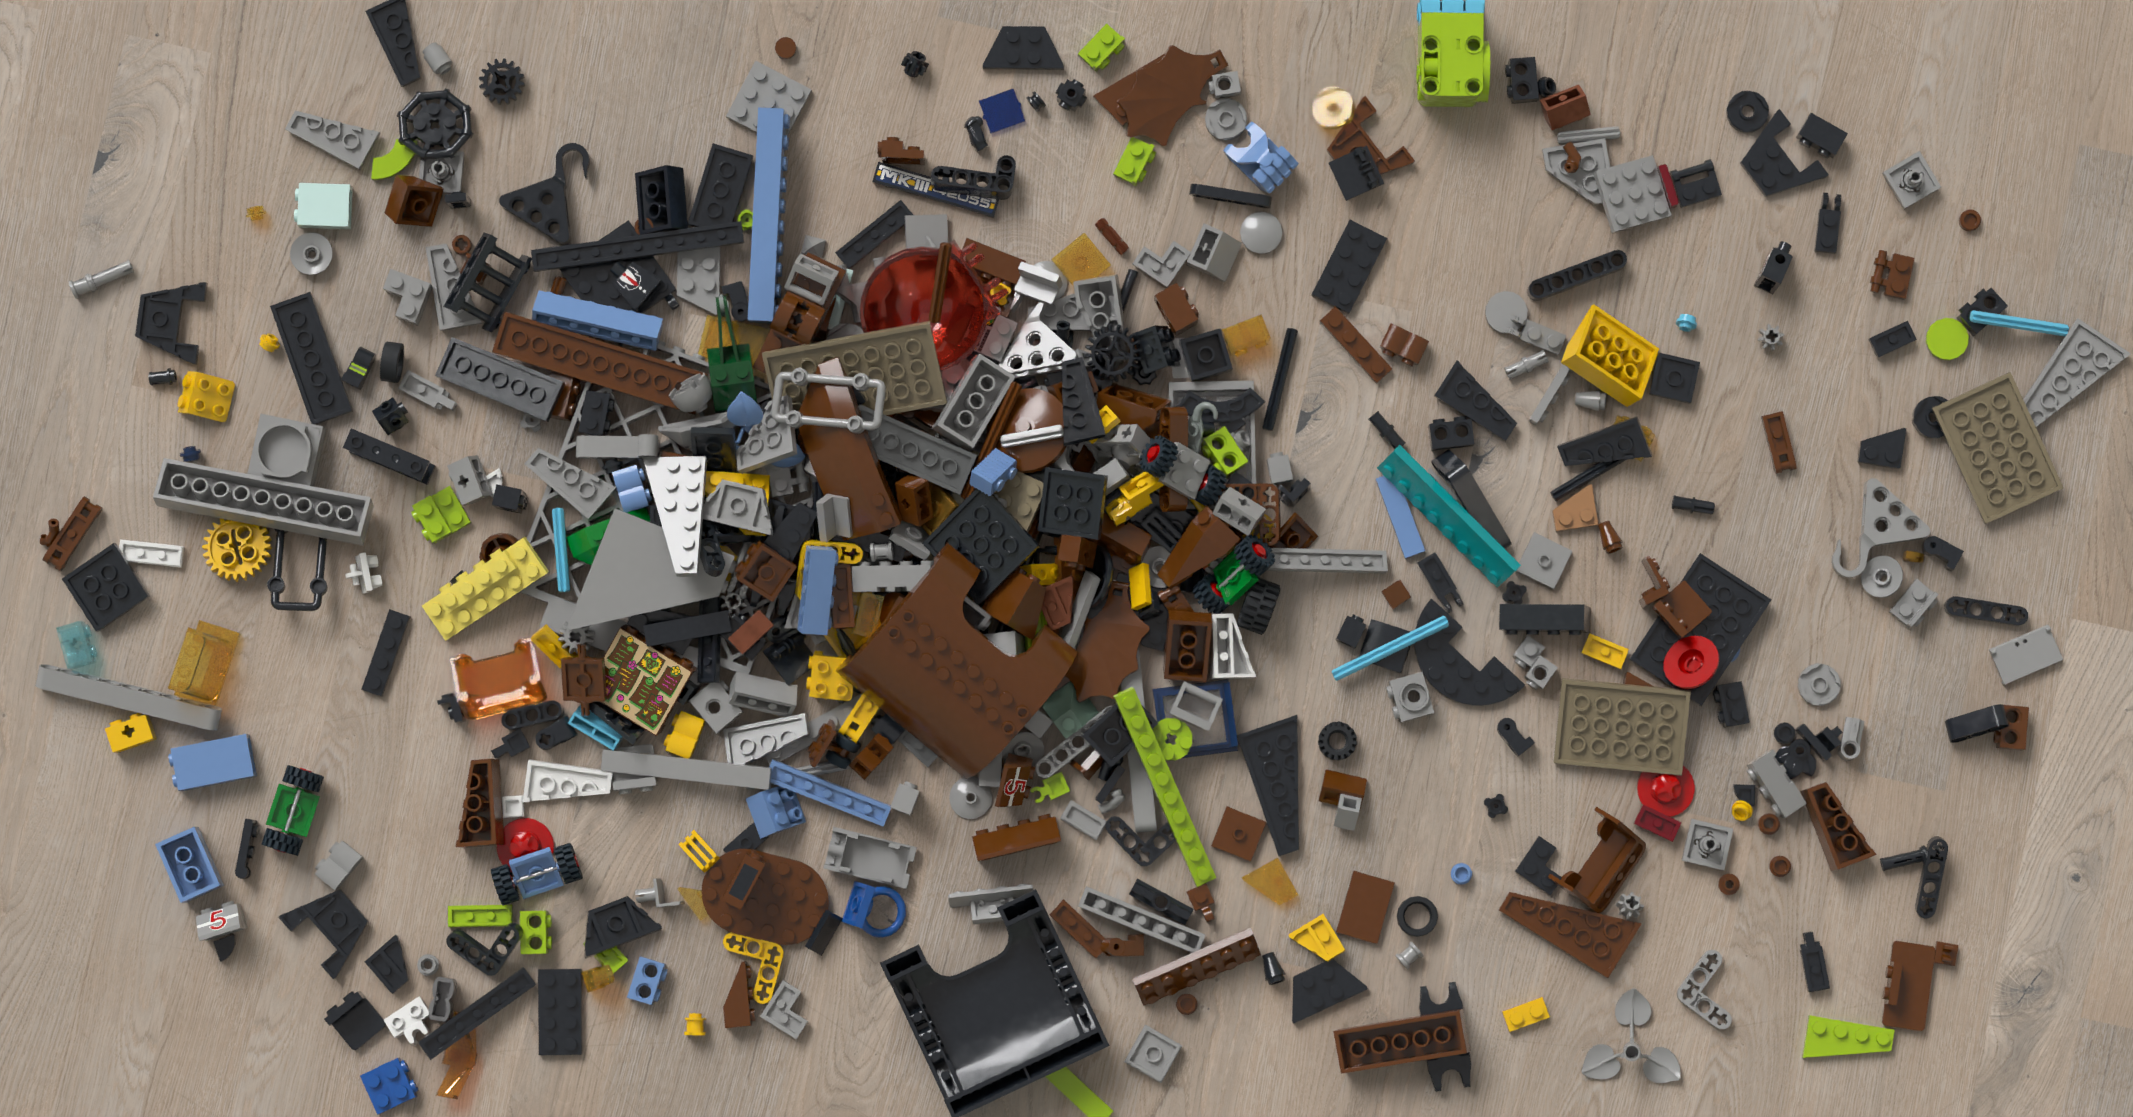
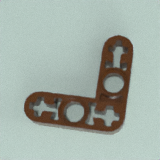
M1271 483L1224 484L1226 487H1231L1236 491V487H1240L1239 493L1242 495L1246 487H1251L1254 490V497L1251 500L1260 503V506L1266 510L1271 508L1275 511L1276 516L1272 521L1267 520L1263 514L1260 520V538L1268 546L1278 543L1281 536L1280 490L1278 486ZM1269 487H1271L1272 491H1275V495L1271 496V502H1276V506H1264V502H1269V497L1264 494L1265 491H1268ZM1264 523H1276V527H1271L1272 534L1276 535L1272 542H1269V538H1265V534L1269 533V527H1264Z

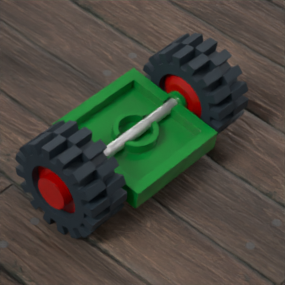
M1252 534L1247 535L1213 569L1214 574L1205 575L1193 587L1194 597L1199 599L1198 603L1203 605V609L1207 608L1209 613L1221 614L1258 581V575H1262L1274 564L1275 555L1271 553L1273 550L1267 547L1268 544L1266 542H1262V538L1258 539L1256 535L1252 536Z
M287 765L282 781L298 787L292 788L278 784L266 825L282 829V831L279 832L266 828L261 845L283 853L299 855L303 839L288 834L291 832L307 837L320 796L305 792L302 788L319 793L324 776L303 768Z

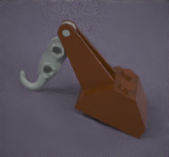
M1112 383L1111 386L1098 393L1096 403L1099 411L1106 405L1121 421L1117 425L1137 424L1150 439H1154L1155 436H1160L1161 409L1163 407H1171L1172 401ZM1209 402L1199 403L1188 420V448L1198 454L1204 433L1202 411L1210 409L1213 412V418H1218L1216 407Z

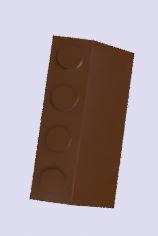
M1045 814L1038 816V821L1030 822V819L1017 821V826L1009 827V824L996 826L997 831L989 832L988 829L975 831L976 836H972L977 861L980 862L1061 842L1056 817Z

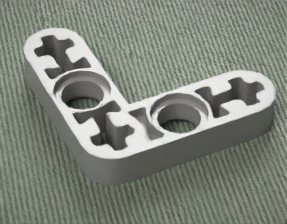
M1708 950L1701 956L1679 986L1677 998L1714 1027L1726 1029L1731 1024V1015L1701 992L1722 963V956L1718 951ZM1715 954L1717 963L1709 965L1708 969L1712 970L1709 973L1705 968L1700 967V964L1703 963L1705 966L1709 961L1707 955L1712 956ZM1698 970L1703 971L1705 974V980L1701 983H1697L1693 978L1694 973ZM1690 980L1693 985L1699 988L1698 990L1693 988L1690 991L1692 997L1685 998L1684 1000L1682 998L1684 994L1681 991L1689 989L1691 985L1687 984V982ZM1703 1000L1710 1004V1009L1706 1013H1702L1698 1009V1004ZM1714 1007L1718 1009L1715 1011L1716 1014L1719 1016L1726 1015V1024L1721 1023L1718 1025V1019L1714 1016L1711 1017V1020L1708 1018L1713 1013Z

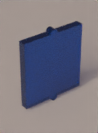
M1014 89L979 100L984 114L983 119L986 120L990 134L1025 122L1020 108L1021 103L1018 102Z

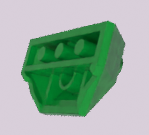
M647 508L627 512L650 522ZM610 519L583 528L566 537L573 558L592 566Z

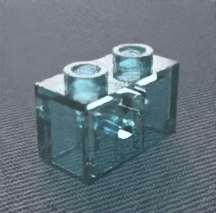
M77 621L56 628L67 669L73 670L96 663L97 651L95 646L90 643L89 637L92 634L88 624L85 625V622ZM77 640L82 642L79 649L74 647L77 644Z

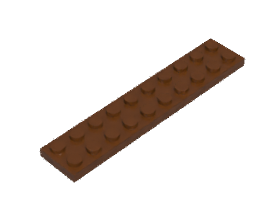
M508 312L504 313L492 350L493 353L679 411L681 410L669 398V393L674 388L678 391L682 386L680 383L699 373L703 374V372ZM695 410V411H693V412H686V413H689V414H692V415H696L697 412H696V410Z

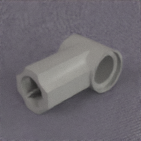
M1846 717L1841 739L1842 743L1838 748V755L1842 760L1850 761L1859 755L1865 721ZM1845 745L1853 748L1854 753L1852 756H1848L1844 752Z

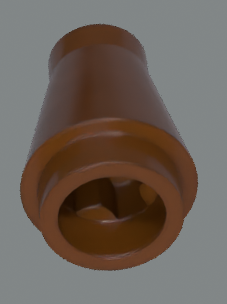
M1610 521L1600 523L1598 527L1603 550H1606L1607 554L1621 550L1623 548L1621 544L1623 541L1612 527Z

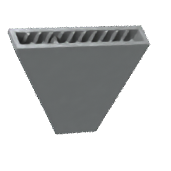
M615 508L567 629H577L718 597L720 592L725 593L729 583V581H726L728 572L733 573L737 563L734 561L735 556L722 551L725 567L722 574L718 577H712L705 572L701 559L698 577H677L663 528ZM704 546L708 552H714L712 547Z

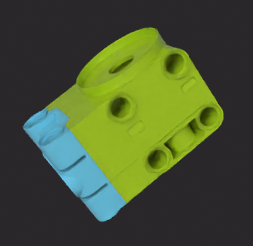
M1420 0V3H1417L1418 56L1416 83L1417 99L1422 106L1473 107L1477 102H1488L1489 41H1484L1485 0Z

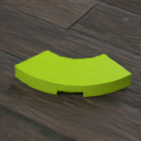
M396 139L394 147L388 154L373 158L371 179L382 180L397 175V173L410 164L415 153L406 146L400 145L399 139Z

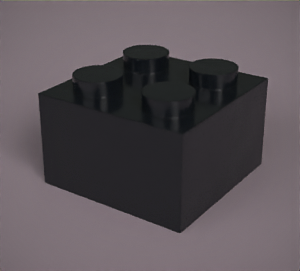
M1221 328L1179 341L1190 382H1197L1232 371V364Z

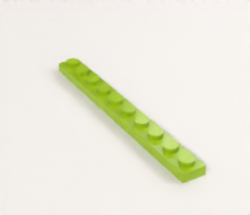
M1130 687L1113 695L1195 885L1199 887L1215 879L1216 876L1136 691L1133 687Z

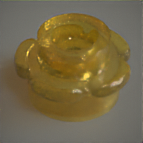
M263 205L246 208L247 215L245 216L250 217L251 221L263 219V214H266V211H264Z

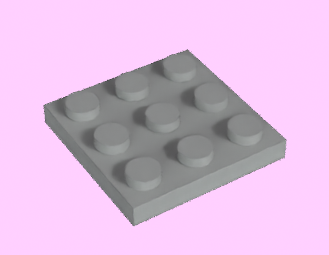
M755 61L726 117L757 133L758 107L782 108L790 116V128L785 131V135L788 136L812 89Z
M1653 155L1593 172L1612 233L1672 216Z

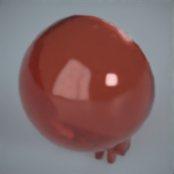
M955 240L950 242L952 250L941 320L939 323H931L941 371L958 365L973 352L981 341L987 322L1001 314V308L997 301L1009 293L1004 288L991 295L989 290L997 287L1001 280L997 277L984 284L974 270L973 266L984 260L985 256L983 254H978L969 261L966 258V255L976 250L978 247L976 243H972L961 250ZM918 246L906 248L890 255L875 268L867 279L861 295L860 320L863 333L929 321L939 255L938 247Z

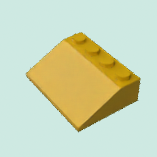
M1593 304L1568 343L1561 363L1628 407L1642 399L1659 348Z

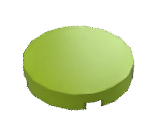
M1943 318L1937 320L1929 327L1925 342L1934 357L1949 361L1958 358L1965 352L1969 336L1967 329L1961 322L1953 318Z

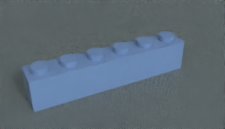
M538 291L532 310V320L570 332L654 351L657 349L662 333L663 318L637 313L632 310H623L614 306L601 305L592 301L579 300L570 296L557 295L552 292Z

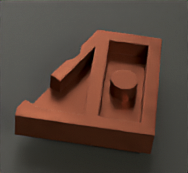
M1073 575L1045 586L1046 591L1041 610L1049 628L1052 630L1067 625L1072 621Z

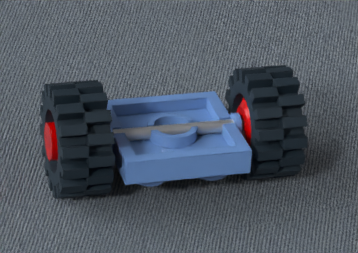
M567 843L554 848L557 862H555L550 847L509 860L510 867L508 864L491 869L492 880L501 904L504 906L519 901L520 897L516 885H518L522 897L525 899L564 886L563 879L565 884L583 879L572 844Z

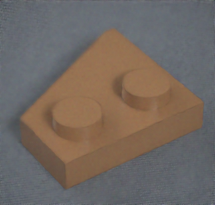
M1592 484L1583 488L1552 511L1556 532L1598 525Z

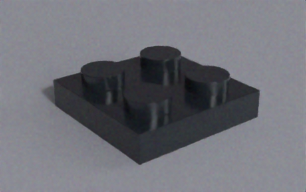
M1658 353L1649 395L1691 404L1700 362Z

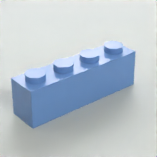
M806 545L797 630L802 634L827 635L828 629L831 628L832 619L829 614L830 608H833L834 605L832 587L836 585L834 568L838 565V553L832 547Z

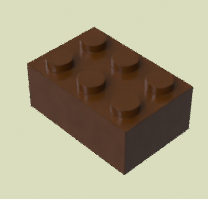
M1169 610L1163 664L1164 679L1207 681L1212 631L1211 613Z

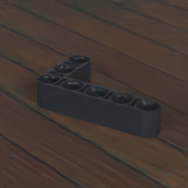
M1449 449L1433 459L1431 463L1435 470L1451 485L1464 509L1504 549L1512 545L1464 462Z

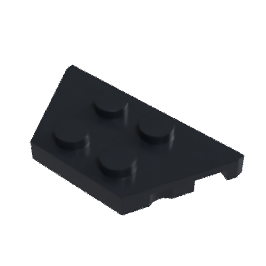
M1002 26L983 63V69L1064 70V64L1044 26Z
M628 896L589 910L587 912L584 957L585 959L660 931L662 926L653 921L648 916V913L639 908Z
M1334 959L1318 964L1293 976L1292 1022L1294 1024L1368 988Z

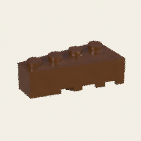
M1104 513L1101 540L1085 539L1104 546L1110 555H1117L1124 558L1128 563L1139 565L1151 546L1152 535L1129 522L1121 523L1116 527L1109 515Z
M1827 782L1800 791L1807 803L1805 804L1831 871L1839 870L1877 855L1865 841L1866 839L1863 834L1856 828L1850 815L1845 812L1841 802Z

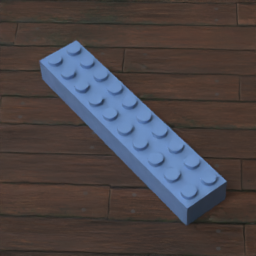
M758 107L748 321L750 323L771 324L779 307L777 305V298H781L782 286L778 284V277H782L783 265L779 263V256H783L784 243L780 241V235H784L785 222L781 220V213L785 214L786 201L782 199V192L787 190V180L783 178V172L788 169V159L784 156V152L789 148V137L785 135V131L790 128V116L782 108Z

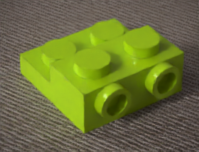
M451 486L412 505L414 509L411 512L417 523L421 521L424 527L421 531L427 541L431 540L434 544L471 524Z

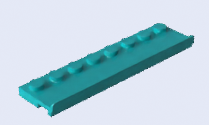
M1401 445L1377 467L1382 475L1429 522L1433 523L1497 588L1521 566Z

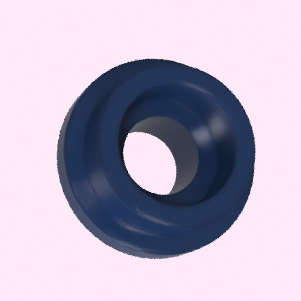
M189 446L183 448L184 452L180 453V457H183L184 462L200 459L199 453H201V449H196V446Z

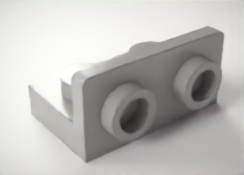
M1915 579L1889 612L1908 628L1913 625L1917 627L1924 619L1922 614L1925 610H1931L1938 602L1935 598L1939 594L1931 591L1922 582Z

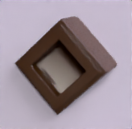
M1400 579L1381 591L1392 609L1411 598Z

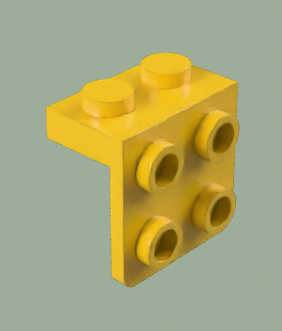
M188 371L182 382L184 388L177 403L179 407L178 413L225 422L228 417L235 383L208 374Z
M815 650L813 656L809 657L808 669H812L811 677H807L806 689L810 690L809 697L850 701L853 694V685L836 672V669L846 658L823 655L824 651Z

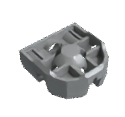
M1137 424L1116 425L1105 437L1098 438L1095 443L1091 444L1089 441L1082 442L1092 452L1094 458L1102 467L1116 458L1120 461L1131 479L1145 472L1141 469L1139 462L1142 461L1140 456L1143 455L1142 450L1146 449L1145 445L1147 443L1150 444V438Z

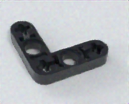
M703 521L700 559L705 572L712 577H718L723 572L725 561L719 542L748 541L752 535H745L737 527L713 521ZM719 529H726L729 534H722ZM704 546L712 547L714 552H708Z
M1113 816L1106 821L1107 832L1137 864L1143 867L1152 864L1176 841L1173 833L1170 835L1174 838L1172 841L1169 840L1166 834L1162 833L1164 829L1167 832L1171 829L1168 822L1144 843L1120 817ZM1112 820L1121 823L1119 828L1122 831L1124 828L1128 829V832L1124 833L1120 840L1116 837L1119 835L1118 831H1111L1109 829L1111 827L1110 821ZM1127 835H1132L1136 839V844L1131 848L1126 847L1123 842ZM1157 836L1164 837L1166 840L1165 847L1160 849L1155 847L1154 839ZM1139 843L1143 845L1140 848L1143 853H1150L1148 856L1149 862H1140L1141 856L1137 852L1135 855L1131 853V851L1138 847Z
M509 923L501 931L490 950L459 929L454 930L447 936L446 943L452 951L486 975L493 976L506 963L522 938L523 930L519 924ZM513 930L515 932L514 936L510 940H507L508 936L511 933L510 931ZM456 937L459 938L458 944L455 942ZM499 944L506 947V954L498 951L497 946ZM470 948L477 949L479 957H473L470 954ZM484 956H486V958L484 959V961L481 962L480 960H481ZM491 961L494 963L493 968L490 967Z

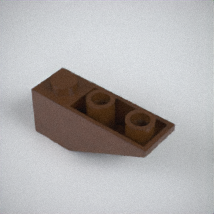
M747 961L741 963L723 1006L725 1028L752 1026V1021L756 1020L755 1009L750 1006V1000H754L753 987H749L748 978H752L751 965L747 966Z

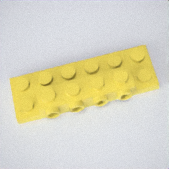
M523 537L503 552L499 548L489 555L491 560L486 563L484 560H481L473 566V572L468 574L465 571L456 577L458 582L452 586L450 583H447L438 589L441 592L440 594L422 605L445 641L549 572L526 537Z

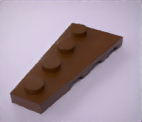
M1165 54L1161 55L1160 57L1156 58L1155 60L1149 62L1148 64L1144 65L1139 69L1155 65L1165 56ZM1136 71L1093 96L1122 127L1128 121L1126 112L1117 103V100L1126 96L1134 87Z

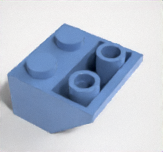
M777 786L746 798L760 839L806 822L797 795L791 790Z

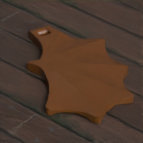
M1170 45L1165 56L1158 63L1151 67L1138 69L1132 90L1126 96L1117 100V103L1126 112L1128 121L1126 136L1131 138L1139 135L1147 136L1156 140L1161 146L1167 145L1169 136L1182 115L1194 105L1206 104L1207 101L1201 99L1200 93L1207 80L1228 66L1221 50L1219 49L1212 54L1193 55L1184 52L1174 45ZM1214 58L1217 60V62H1218V64H1219V65H1218L1217 67H1215V68H1214L1212 62L1210 61V60H1212V59H1214Z
M1113 581L1103 609L1093 619L1086 617L1084 622L1085 631L1076 649L1078 653L1065 675L1073 683L1079 703L1095 696H1107L1114 699L1113 695L1118 694V689L1123 679L1139 670L1137 660L1138 646L1143 637L1150 632V627L1131 608L1128 594L1129 583ZM1122 590V596L1114 595V591Z

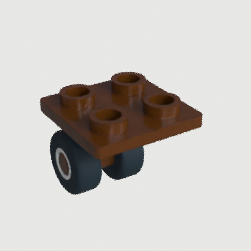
M829 719L827 724L823 723L818 732L820 736L817 741H813L808 748L810 764L815 768L826 749H828L826 759L841 769H847L851 763L848 754L850 752L857 753L861 743L859 741L855 743L851 740V737L840 733L835 739L836 743L833 742L832 739L836 734L834 721Z

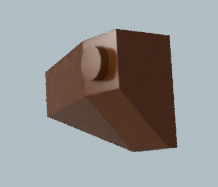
M1208 506L1191 521L1157 574L1170 589L1192 577L1193 573L1197 570L1209 567L1210 563L1218 558L1223 559L1242 541L1222 519L1212 514L1213 510Z

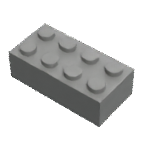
M977 355L971 362L932 430L964 450L970 451L974 448L1016 376L983 355Z

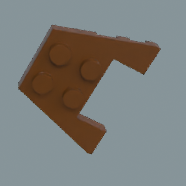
M1366 96L1361 99L1327 148V152L1335 160L1353 152L1358 147L1367 146L1380 175L1415 162L1404 146L1386 159L1360 126L1362 122L1377 111Z

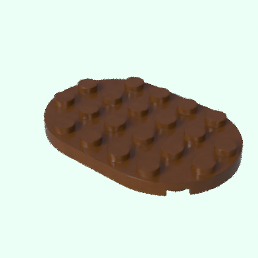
M735 849L721 855L720 859L707 870L702 883L703 905L709 917L719 927L735 934L779 945L797 944L810 938L824 911L828 910L829 906L828 891L825 883L812 867L801 861L754 849ZM756 851L764 856L763 860L766 863L740 910L726 903L722 898L745 854Z

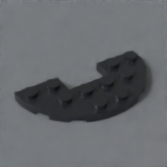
M1432 598L1429 600L1419 616L1416 629L1442 616H1445L1449 622L1448 627L1414 643L1420 670L1434 689L1455 702L1472 706H1483L1504 701L1525 686L1495 656L1481 671L1475 668L1449 644L1450 640L1462 629V626Z

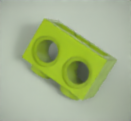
M1225 426L1205 438L1201 443V451L1204 456L1210 458L1214 464L1213 466L1224 472L1226 478L1248 463V460ZM1212 441H1218L1222 448L1215 449L1212 446ZM1224 459L1232 460L1233 467L1226 466Z
M520 911V926L523 930V936L520 939L521 954H549V949H552V936H548V928L552 927L551 915H548V911ZM536 915L542 920L538 928H534L531 925V919ZM534 937H539L542 940V946L539 949H534L531 945Z

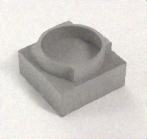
M260 414L247 474L314 487L327 429L319 425Z

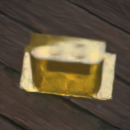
M199 620L196 630L188 627L168 689L174 690L175 696L217 706L241 633Z

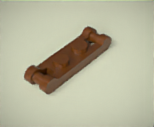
M84 496L42 560L47 564H53L55 569L61 572L103 508L98 504H92L90 499ZM85 509L90 512L87 518L82 515ZM57 550L63 553L60 559L55 556Z

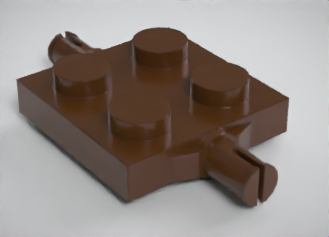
M580 643L577 644V657H563L561 659L563 701L581 703V715L588 716L590 715L589 703L594 701L605 702L607 700L605 659L586 656V644Z

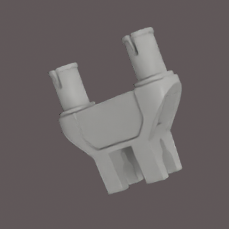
M886 256L873 259L876 272L875 280L852 284L851 282L849 283L847 273L843 279L837 295L851 306L854 323L867 321L864 303L869 302L874 319L887 317L884 299L893 284V277L889 275ZM846 264L837 265V266H839V267H841V268L847 270V269H846Z

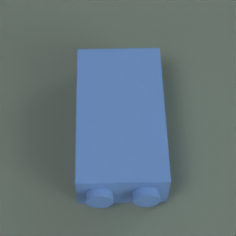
M249 734L171 748V754L168 755L170 766H174L175 775H172L173 785L178 788V791L257 777Z

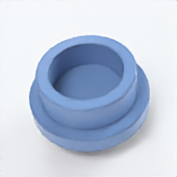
M1458 863L1451 869V878L1455 883L1462 885L1471 880L1472 870L1467 864Z

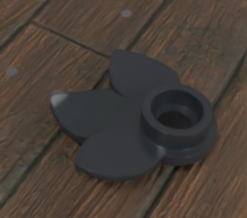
M1796 739L1790 746H1783L1776 752L1775 758L1779 763H1784L1785 773L1789 779L1796 778L1801 772L1809 776H1813L1815 773L1816 759L1810 754L1811 748L1807 741ZM1802 747L1804 752L1799 754L1796 752V748Z

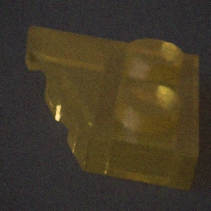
M1278 858L1241 877L1243 881L1278 905L1298 896Z

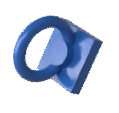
M854 881L841 922L862 928L873 937H888L896 933L904 923L906 917L905 902L901 895L892 888H875ZM878 895L889 896L897 905L898 913L896 920L885 929L872 927L866 919L873 907L872 898Z

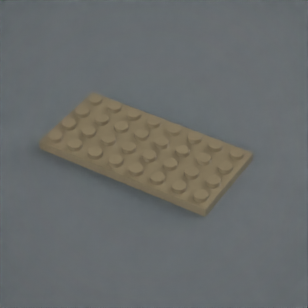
M930 321L762 352L772 400L775 379L779 373L793 372L797 368H802L808 371L809 374H815L818 364L839 356L847 377H854L858 373H863L869 376L870 379H878L884 382L886 386L884 415L947 404ZM784 380L782 396L788 395L792 398L793 410H800L811 382H808L805 386H798L790 380ZM870 387L866 391H861L866 399V402L861 405L875 410L877 388Z

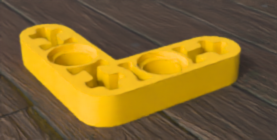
M806 540L803 542L800 548L795 588L797 598L801 600L806 545L834 546L837 548L838 563L847 564L860 562L863 556L862 549L853 543L823 542L820 540ZM841 547H843V551L845 552H851L852 548H854V551L857 552V555H853V558L851 559L849 555L842 554Z
M732 932L728 933L723 939V945L727 950L762 960L753 997L760 1004L768 1003L774 994L784 956L783 948L781 945ZM736 936L737 941L743 942L742 938H746L744 951H740L741 946L738 945L730 948L727 939ZM751 941H756L760 946L759 951L755 954L750 953L747 949ZM774 947H777V951L780 952V955L774 958V962H778L777 967L772 964H765L766 959L768 961L771 959V954L768 953L769 949L773 950ZM767 967L772 968L775 972L771 980L765 979L762 975L763 970ZM760 980L765 983H772V988L769 986L766 988V993L769 994V997L764 998L763 1001L757 995V992L762 991L764 986L759 985Z

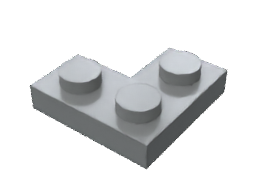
M1173 241L1161 258L1144 246L1132 265L1168 288L1191 252Z
M783 980L760 1017L797 1039L808 1021L790 1009L802 991Z

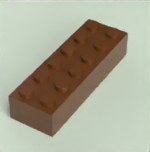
M1463 1008L1333 1031L1341 1074L1465 1054L1471 1051Z

